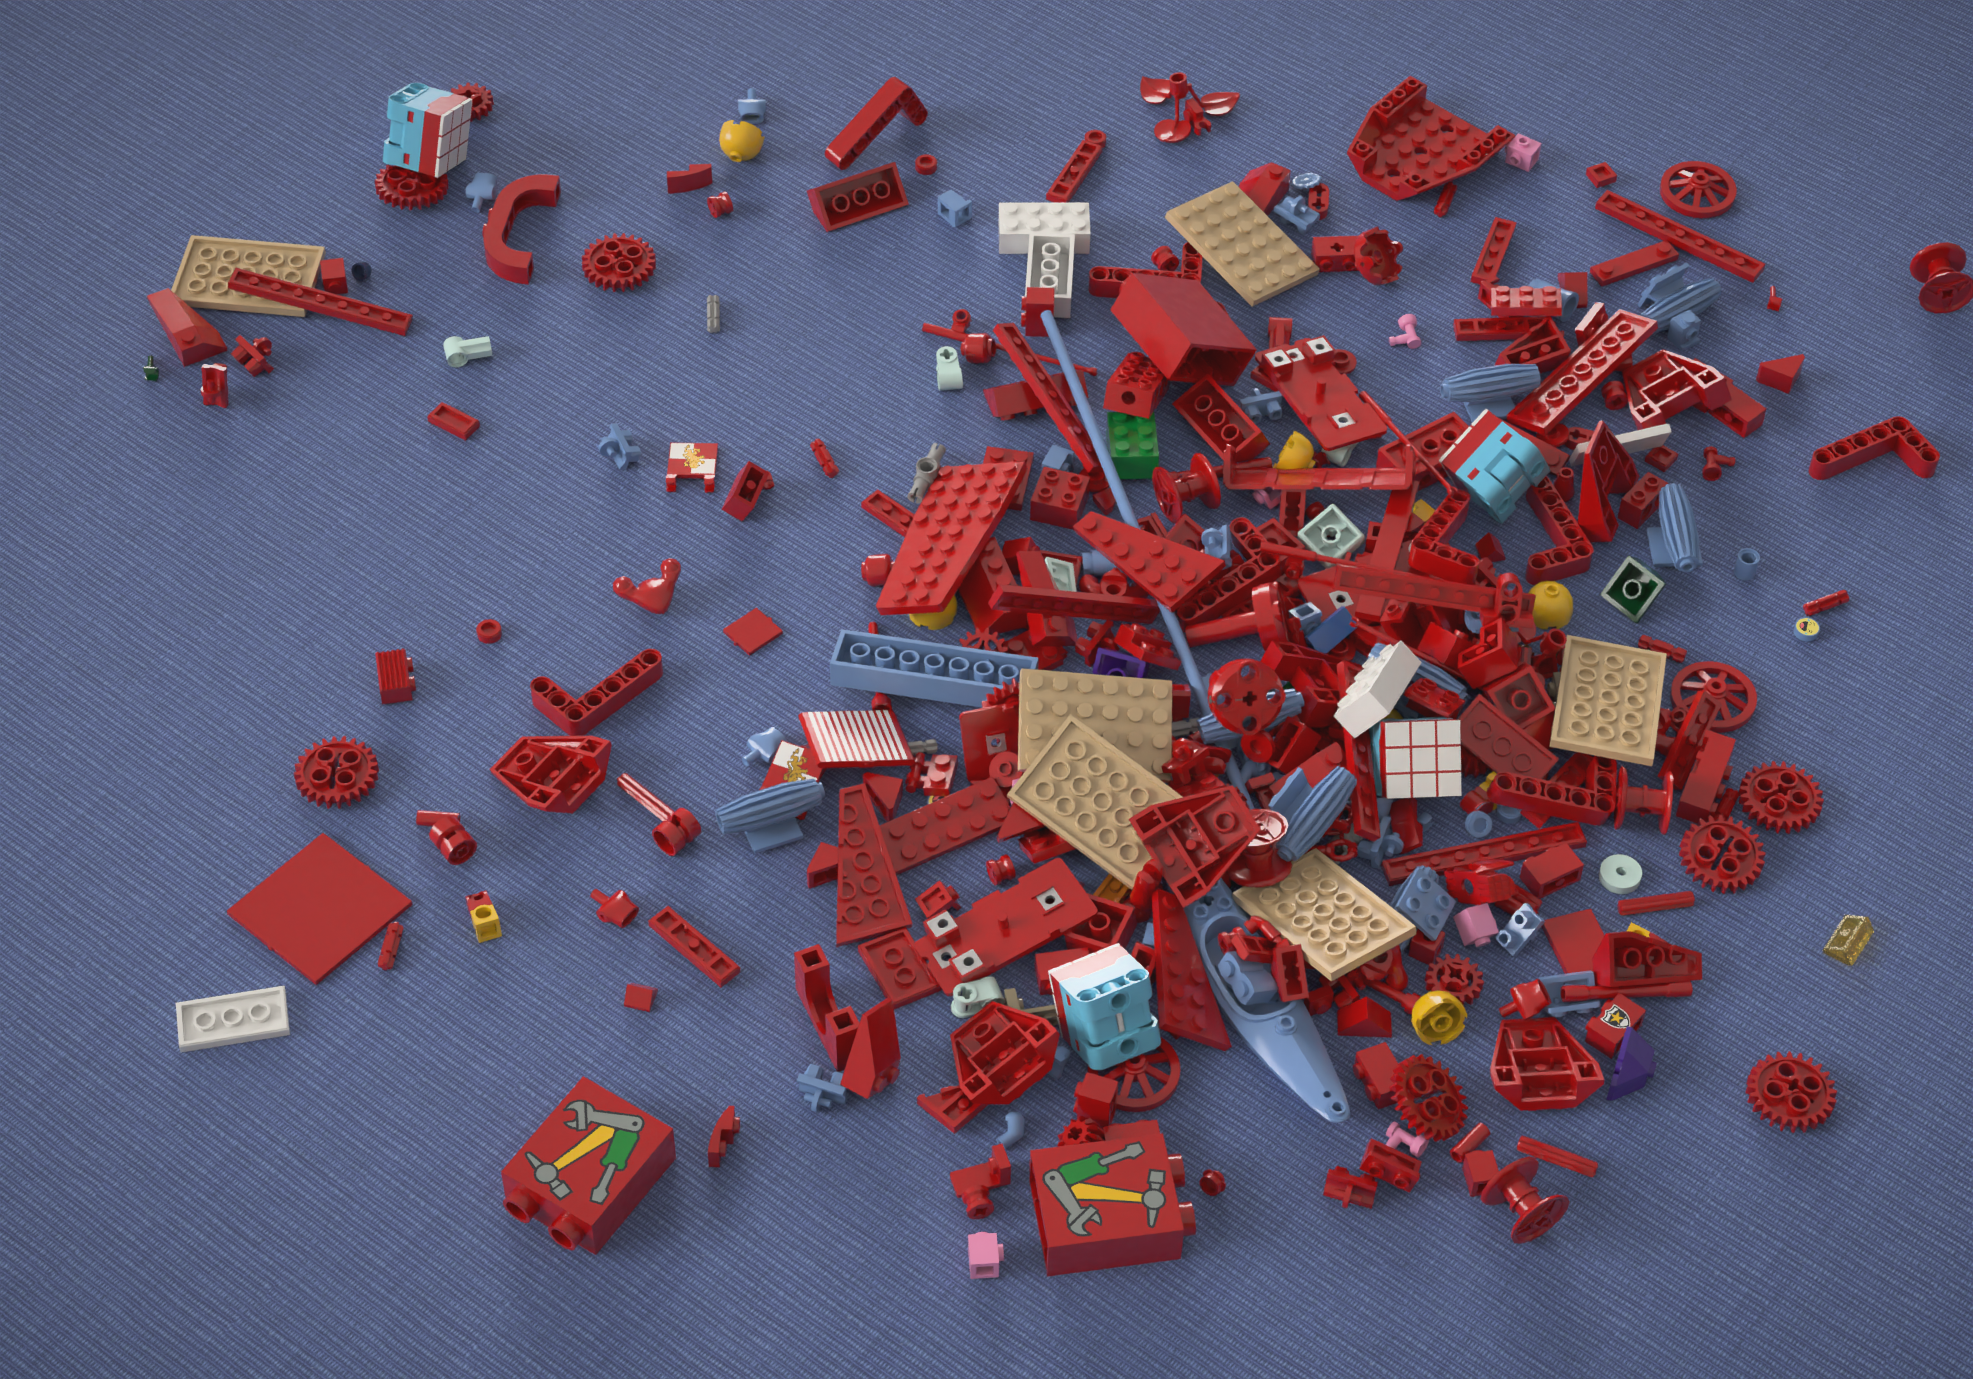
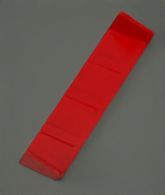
M1406 444L1405 468H1236V449L1232 445H1226L1223 460V485L1227 489H1266V487H1272V489H1314L1315 487H1320V489L1360 490L1363 487H1369L1371 490H1407L1410 485H1413L1416 474V454L1411 444Z

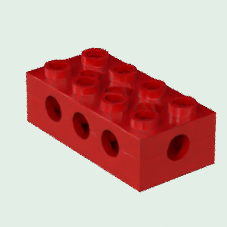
M1141 352L1128 353L1107 382L1103 408L1149 419L1169 390L1170 380L1163 375L1149 357H1146L1145 354Z
M1452 412L1405 435V437L1443 478H1446L1448 474L1442 467L1439 459L1469 426L1455 412ZM1400 439L1378 449L1376 468H1405L1406 445ZM1416 457L1414 481L1419 482L1418 491L1439 480Z

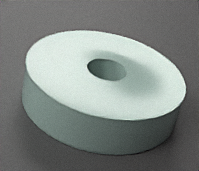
M1621 854L1607 857L1602 862L1599 871L1601 884L1607 890L1616 894H1628L1635 891L1640 885L1642 878V869L1639 863L1633 858Z

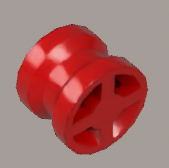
M721 192L717 197L711 196L707 198L708 208L714 218L721 217L722 213L729 214L733 212V204L727 192Z
M1168 246L1157 248L1151 256V261L1154 265L1158 266V270L1175 271L1179 265L1178 257L1173 254Z
M1620 381L1608 382L1601 388L1602 397L1605 399L1606 408L1609 410L1622 409L1628 403L1627 394L1624 392L1623 383Z
M1007 854L1002 855L999 860L991 859L986 862L987 873L995 886L1001 884L1002 880H1013L1016 878L1014 865Z
M1235 927L1229 933L1221 932L1218 934L1219 946L1224 955L1226 952L1237 951L1231 940L1236 934L1246 935L1241 927Z
M972 1186L962 1193V1200L968 1206L966 1212L970 1219H982L994 1211V1204L989 1200L990 1192L987 1186Z

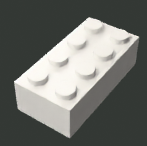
M999 203V254H1028L1029 232L1075 234L1074 254H1089V203Z
M1029 232L1025 296L1027 294V287L1054 288V317L1070 318L1075 234Z
M1399 641L1394 646L1391 644L1387 645L1376 659L1373 656L1362 665L1364 669L1355 676L1354 680L1356 682L1346 690L1348 695L1343 697L1337 704L1339 709L1334 717L1354 738L1390 714L1422 663L1402 641Z

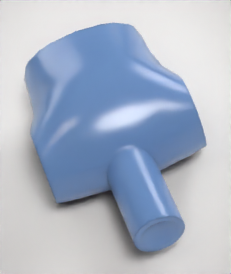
M749 88L747 90L748 99H738V113L740 114L741 121L759 124L764 121L766 99H756V90Z
M476 173L472 183L467 185L466 197L474 199L471 208L473 212H480L483 200L496 199L497 177L495 175Z
M773 727L762 733L752 735L746 744L751 752L742 758L743 764L748 767L759 758L771 764L781 740L787 742V739L779 730Z

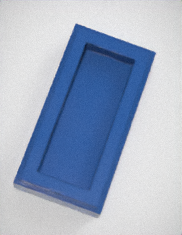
M1341 606L1304 638L1313 650L1328 653L1356 629L1349 625L1350 622H1356L1352 620V616L1345 606Z

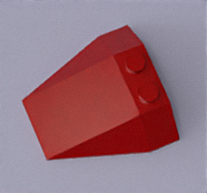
M524 736L489 770L528 806L546 812L573 814L605 780L612 744L609 740L595 736Z
M1233 785L1150 805L1129 818L1131 825L1151 858L1158 860L1162 864L1163 877L1183 908L1207 895L1261 831Z
M991 1001L950 1034L960 1089L973 1104H1010L1052 1070L1060 1036L1059 1032L1045 1018Z
M1555 1017L1501 1020L1490 1067V1076L1495 1090L1520 1111L1575 1108L1604 1085V1077L1599 1063Z

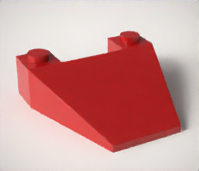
M1664 349L1622 371L1631 414L1637 430L1666 424V419L1700 401L1712 411L1732 400L1725 378L1714 367Z
M1604 421L1598 422L1584 454L1578 524L1590 543L1612 542L1619 525L1607 496L1612 493H1628L1640 477L1633 459Z
M1276 640L1271 641L1260 661L1273 669L1280 680L1290 681L1296 691L1302 694L1304 706L1301 707V713L1297 714L1300 719L1299 721L1309 728H1325L1338 721L1334 717L1339 709L1337 704L1340 701L1337 664L1344 660L1362 670L1364 669L1362 665L1292 642Z

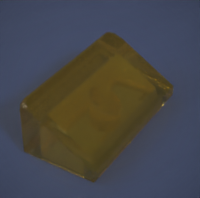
M1844 915L1823 948V953L1846 965L1852 966L1873 934L1874 930L1869 917Z

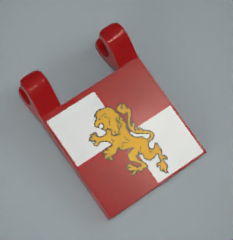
M670 442L666 491L676 492L677 478L704 479L705 492L713 493L715 490L718 443Z
M781 740L759 790L785 782L815 779L818 783L824 768H819L816 765L810 749ZM808 811L796 816L795 818L799 820H804Z

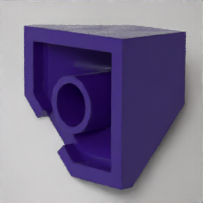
M1099 647L1092 672L1096 675L1147 679L1150 663L1138 659L1129 652Z
M1626 1027L1606 1100L1613 1101L1645 1087L1647 1077L1653 1078L1657 1062H1653L1652 1059L1655 1050L1632 1027Z

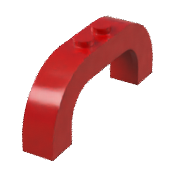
M538 174L517 179L503 188L497 196L493 208L489 209L488 223L483 225L482 230L485 256L488 266L499 277L510 282L529 285L534 271L532 252L513 250L507 247L506 243L519 212L531 206H557L561 194L559 176Z

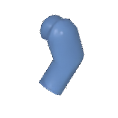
M1246 761L1240 770L1244 783L1251 779V777L1268 774L1271 770V765L1266 762Z
M1009 1112L1006 1115L1005 1120L1008 1121V1131L996 1139L997 1144L1003 1143L1005 1150L1024 1136L1025 1119L1019 1112Z

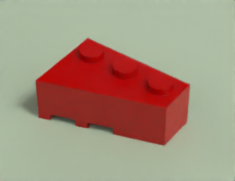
M1706 729L1701 749L1697 753L1696 762L1692 772L1689 774L1676 812L1677 817L1694 823H1698L1700 818L1707 822L1709 815L1714 817L1718 808V803H1715L1716 798H1722L1726 785L1722 784L1723 780L1729 781L1733 766H1730L1729 763L1736 739Z

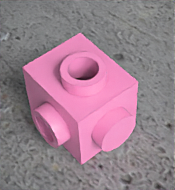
M1517 134L1505 147L1504 152L1507 153L1505 162L1529 172L1539 160L1542 143Z
M1488 903L1466 908L1453 917L1464 946L1475 944L1476 947L1484 946L1491 942V937L1499 933L1496 920L1492 916Z
M978 1232L968 1235L970 1279L999 1277V1261H1004L1003 1244L997 1243V1233Z

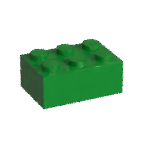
M1107 412V449L1119 478L1152 479L1153 470L1155 467H1159L1155 413L1153 412L1150 418L1147 419L1121 412Z

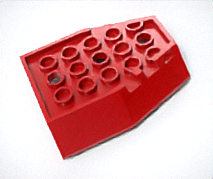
M1409 76L1369 109L1347 150V155L1363 182L1398 201L1476 171L1515 138V134L1499 125L1489 133H1485L1427 100V85Z

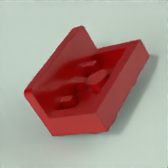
M1371 1138L1367 1144L1359 1169L1410 1193L1420 1178V1173L1418 1172L1422 1161Z

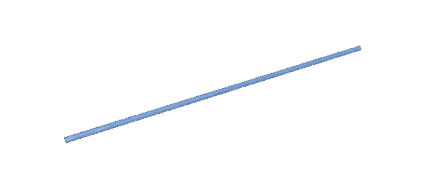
M1046 310L1041 313L1042 321L1125 524L1140 529L1053 314L1050 310ZM1157 601L1201 712L1205 716L1211 713L1208 704V693L1175 612L1171 613ZM1227 741L1214 743L1216 747L1230 749ZM1232 754L1229 762L1226 763V773L1231 785L1238 787L1240 792L1245 795L1250 810L1255 809Z

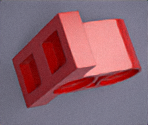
M1504 573L1498 578L1494 609L1480 608L1479 618L1482 626L1503 618L1508 627L1533 628L1534 618L1531 611H1521L1523 590L1515 574ZM1507 584H1516L1512 591L1504 590ZM1507 607L1513 608L1511 614H1501L1503 609Z

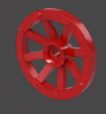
M1686 161L1671 166L1663 174L1660 183V194L1663 201L1674 211L1693 218H1712L1724 214L1734 204L1737 193L1733 178L1725 170L1716 165L1701 161ZM1676 176L1685 178L1680 180H1672ZM1714 183H1722L1725 188ZM1686 186L1675 196L1671 193L1669 189ZM1712 191L1726 197V199L1719 203ZM1689 194L1694 196L1692 206L1681 202V200ZM1706 196L1711 207H1699L1701 197Z
M1704 661L1686 666L1675 676L1670 690V700L1673 709L1681 702L1687 708L1690 707L1696 696L1694 694L1682 700L1680 689L1705 690L1722 704L1719 711L1723 720H1714L1710 731L1716 733L1730 732L1744 726L1752 718L1757 704V693L1750 679L1738 669L1720 662ZM1708 674H1717L1718 677L1711 678ZM1693 676H1697L1703 683L1689 682L1686 680ZM1729 678L1736 684H1726L1725 680ZM1731 693H1744L1747 704ZM1726 701L1741 710L1742 713L1732 718Z
M1161 1037V1044L1155 1048L1160 1053L1144 1055L1143 1053L1113 1065L1119 1067L1103 1076L1112 1080H1116L1121 1076L1124 1077L1120 1095H1117L1116 1109L1128 1112L1148 1111L1161 1106L1174 1094L1180 1079V1062L1175 1050L1165 1039ZM1168 1062L1170 1075L1150 1064ZM1088 1065L1087 1072L1098 1075V1070L1091 1069ZM1146 1075L1166 1085L1154 1094ZM1133 1082H1139L1145 1098H1128Z

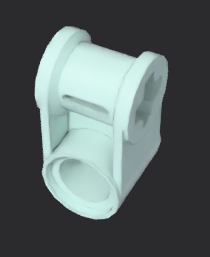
M941 347L936 353L939 391L962 389V372L959 367L957 352L952 347Z
M984 977L980 980L958 984L954 988V1000L951 1004V1011L959 1018H968L974 1016L991 1001L1004 1005L1005 999L994 977Z

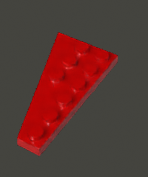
M1092 511L1073 526L1074 531L1171 613L1226 567L1225 561Z
M865 783L840 789L836 948L885 935L904 927L911 928L913 924Z
M1157 888L1152 893L1159 1029L1222 1051H1227L1232 1046L1184 908L1174 894Z

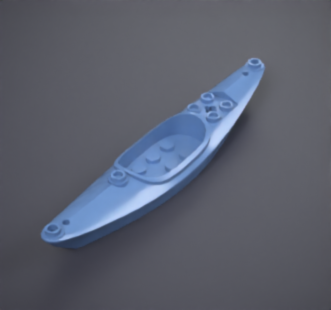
M1220 878L1207 895L1184 908L1219 1009L1254 1054L1307 1105L1330 1122L1342 1123L1346 1121L1350 1116V1108L1345 1092L1302 999L1282 1002L1278 991H1276L1269 1002L1244 1005L1235 996L1232 985L1227 983L1222 977L1218 964L1224 957V954L1218 942L1219 933L1232 932L1233 928L1239 926L1247 936L1265 937L1259 929L1252 935L1247 930L1244 923L1251 919L1250 916L1236 904L1232 897V891ZM1168 885L1169 892L1174 894ZM1262 963L1264 970L1270 973L1272 964Z

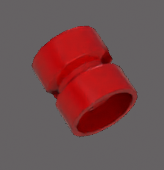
M679 808L668 817V821L661 822L652 830V836L663 852L667 855L675 856L686 846V843L692 842L702 831L695 816L687 809Z
M447 816L440 819L429 832L430 840L441 850L442 855L451 865H459L466 862L476 852L477 842L465 831L464 826L455 816Z

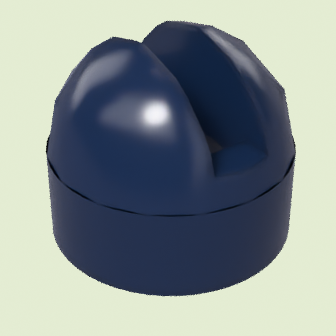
M360 261L352 266L351 272L356 280L362 281L371 275L372 268L369 263Z

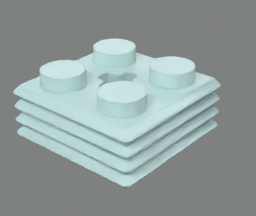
M1335 504L1327 507L1297 533L1298 540L1305 545L1307 550L1314 551L1319 555L1345 559L1347 552L1353 553L1365 543L1364 534ZM1330 535L1331 537H1333L1334 535H1336V539L1333 541H1328L1327 536ZM1319 561L1326 569L1337 566V564Z

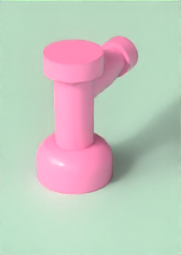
M1413 314L1403 315L1399 318L1398 324L1403 331H1406V334L1389 337L1390 346L1407 343L1410 349L1418 348L1421 345V340L1415 331L1417 326L1416 316Z
M1395 1121L1391 1123L1386 1132V1136L1389 1137L1386 1143L1387 1146L1396 1149L1400 1142H1403L1410 1147V1153L1417 1158L1423 1154L1429 1143L1425 1136L1419 1135L1414 1137L1401 1129L1400 1124Z

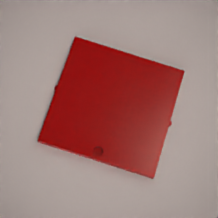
M322 833L227 910V915L264 943L270 951H274L317 985L413 904L409 898L372 871L370 866L363 864L334 840Z

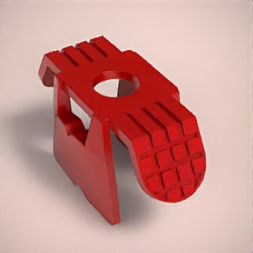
M1482 858L1456 869L1448 868L1444 871L1447 893L1452 898H1458L1460 903L1472 905L1490 904L1519 894L1510 876L1506 874L1481 875L1513 866L1514 862ZM1465 879L1472 883L1473 892L1468 893L1464 886Z

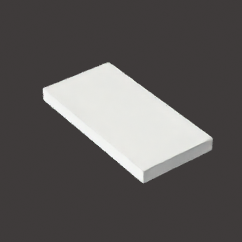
M1669 424L1615 435V437L1629 454L1662 446L1670 435L1671 428ZM1589 442L1580 443L1576 446L1569 459L1571 467L1584 464V454Z
M285 986L176 1003L180 1052L290 1035Z

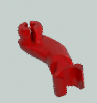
M1253 915L1250 917V920L1244 923V926L1251 935L1259 929L1268 940L1276 944L1277 948L1290 945L1286 938H1281L1280 932L1269 921L1260 916Z

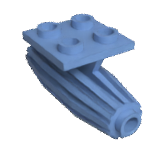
M1685 263L1679 267L1675 265L1662 276L1658 274L1653 277L1649 282L1650 286L1641 293L1642 298L1637 304L1639 308L1652 301L1655 303L1641 313L1640 316L1657 321L1658 329L1653 334L1668 330L1671 318L1687 310H1691L1695 315H1698L1719 299L1721 295V285L1713 278H1707L1684 286L1682 276L1689 268V264Z
M1503 364L1472 369L1445 378L1443 384H1440V393L1442 398L1447 399L1448 402H1463L1472 423L1485 409L1503 420L1507 419L1506 415L1515 407L1511 396L1539 387L1541 380L1540 372L1536 364Z
M1667 484L1659 491L1661 527H1649L1646 529L1653 566L1675 567L1678 571L1691 572L1703 564L1693 508L1680 484Z
M1382 643L1375 644L1368 655V659L1372 656L1375 659L1379 657V653L1387 645ZM1417 657L1422 663L1405 690L1418 679L1427 678L1433 680L1438 687L1444 690L1456 692L1460 696L1459 698L1465 700L1466 703L1468 694L1466 693L1467 688L1442 669ZM1404 690L1394 707L1401 710V715L1408 719L1426 717L1406 706L1409 698L1403 695Z
M1293 688L1284 690L1286 699L1282 704L1280 713L1274 722L1264 729L1265 731L1269 732L1274 726L1284 722L1288 716L1293 717L1301 713L1304 700L1300 692L1296 693ZM1275 691L1267 693V700L1274 697ZM1225 697L1218 699L1217 704H1222L1225 701ZM1212 712L1196 721L1204 744L1227 741L1230 749L1237 747V739L1244 735L1223 727L1215 719ZM1251 716L1243 720V727H1247L1250 724Z
M1337 766L1312 789L1303 769L1298 767L1288 777L1278 794L1273 796L1268 805L1270 810L1279 812L1288 822L1285 836L1276 843L1277 854L1283 860L1288 862L1290 860L1297 861L1321 839L1338 817L1357 784V779H1355V776L1350 771Z
M815 779L781 783L743 795L716 809L717 823L722 834L745 832L752 850L756 854L803 839V834L795 817L821 804L822 798L825 797V791L822 783H817Z
M1422 865L1421 867L1417 866L1399 887L1389 906L1414 924L1416 931L1418 929L1421 930L1430 940L1435 941L1456 901L1438 885L1439 875L1436 874V871ZM1413 937L1399 944L1401 953Z

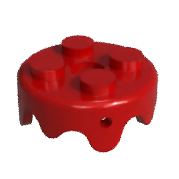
M1378 226L1358 235L1354 245L1355 266L1369 283L1381 286L1399 279L1398 274L1403 267L1397 264L1396 258L1403 251V245L1400 242L1390 240L1388 237L1389 232L1387 230H1379Z

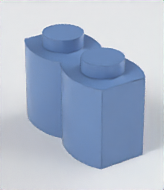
M1236 951L1226 952L1218 964L1222 977L1227 983L1232 985L1235 996L1244 1005L1269 1002L1278 990L1274 978L1268 971L1264 970L1262 963L1243 961Z

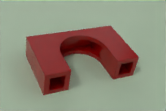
M820 944L794 953L796 991L836 1071L840 1072L845 1070L859 1021L851 1006L838 1010L831 989L830 964Z

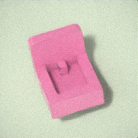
M1272 487L1253 489L1254 493L1252 495L1258 504L1262 505L1264 503L1271 510L1280 503L1282 489H1272Z

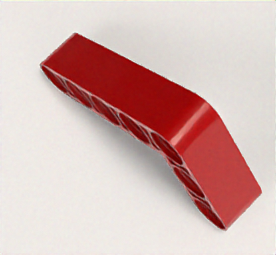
M891 77L828 145L825 150V158L839 169L845 170L898 113L915 126H919L926 120L928 111L912 88L899 78Z
M1186 242L1183 245L1181 272L1096 266L1089 272L1088 290L1091 295L1096 297L1118 298L1121 284L1132 273L1198 280L1201 283L1203 256L1189 242Z
M1896 416L1815 450L1808 471L1812 478L1825 480L1894 451L1917 476L1931 478L1935 474L1940 453L1909 420Z
M1545 476L1536 487L1531 484L1527 489L1526 500L1556 548L1532 554L1528 558L1525 579L1531 585L1544 581H1557L1587 572L1590 569L1594 551L1592 544L1554 485Z
M1457 489V495L1454 493L1452 495L1448 494L1412 540L1408 564L1416 570L1446 581L1474 585L1480 563L1479 559L1472 554L1447 546V543L1466 520L1471 499L1468 492Z
M1236 518L1230 524L1232 543L1247 561L1178 607L1177 616L1183 632H1185V626L1217 619L1234 606L1251 597L1253 587L1259 586V584L1274 582L1281 576L1282 567L1279 554L1260 551L1261 541H1268L1247 518Z
M656 649L642 651L577 700L551 679L544 676L537 677L530 684L532 703L536 709L568 735L584 736L662 677L661 653Z
M1594 756L1586 768L1585 789L1501 771L1495 775L1487 788V797L1491 802L1498 805L1600 826L1608 820L1616 807L1617 761L1616 759Z

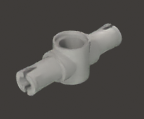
M933 443L927 457L917 461L916 475L913 479L914 484L907 496L911 502L914 503L916 499V503H921L926 490L929 489L937 477L941 466L940 461L946 452V448L940 444L938 447V443Z

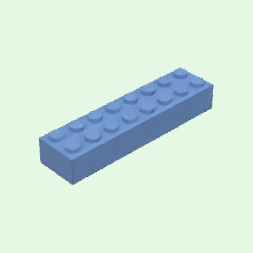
M841 629L830 661V684L846 688L982 707L981 702L987 701L986 694L994 695V687L1002 689V682L1011 685L1013 678H1015L1017 683H1020V670L1022 668L1038 670V658Z

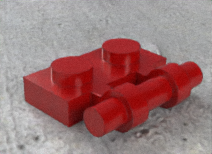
M916 753L914 757L916 763L910 766L911 772L907 774L905 780L907 785L906 791L914 793L916 789H923L924 796H949L959 764L958 755H932L931 761H925L924 753Z

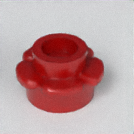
M1210 1169L1203 1172V1177L1200 1179L1199 1184L1204 1193L1215 1196L1226 1189L1225 1178L1222 1173Z

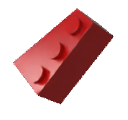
M1546 316L1538 325L1529 329V332L1523 337H1519L1499 354L1494 366L1503 364H1536L1541 374L1557 368L1568 358L1571 349L1551 316Z
M1430 622L1417 649L1459 670L1458 653L1479 644L1480 640L1474 637L1471 641L1468 639L1469 635L1457 629L1452 632Z

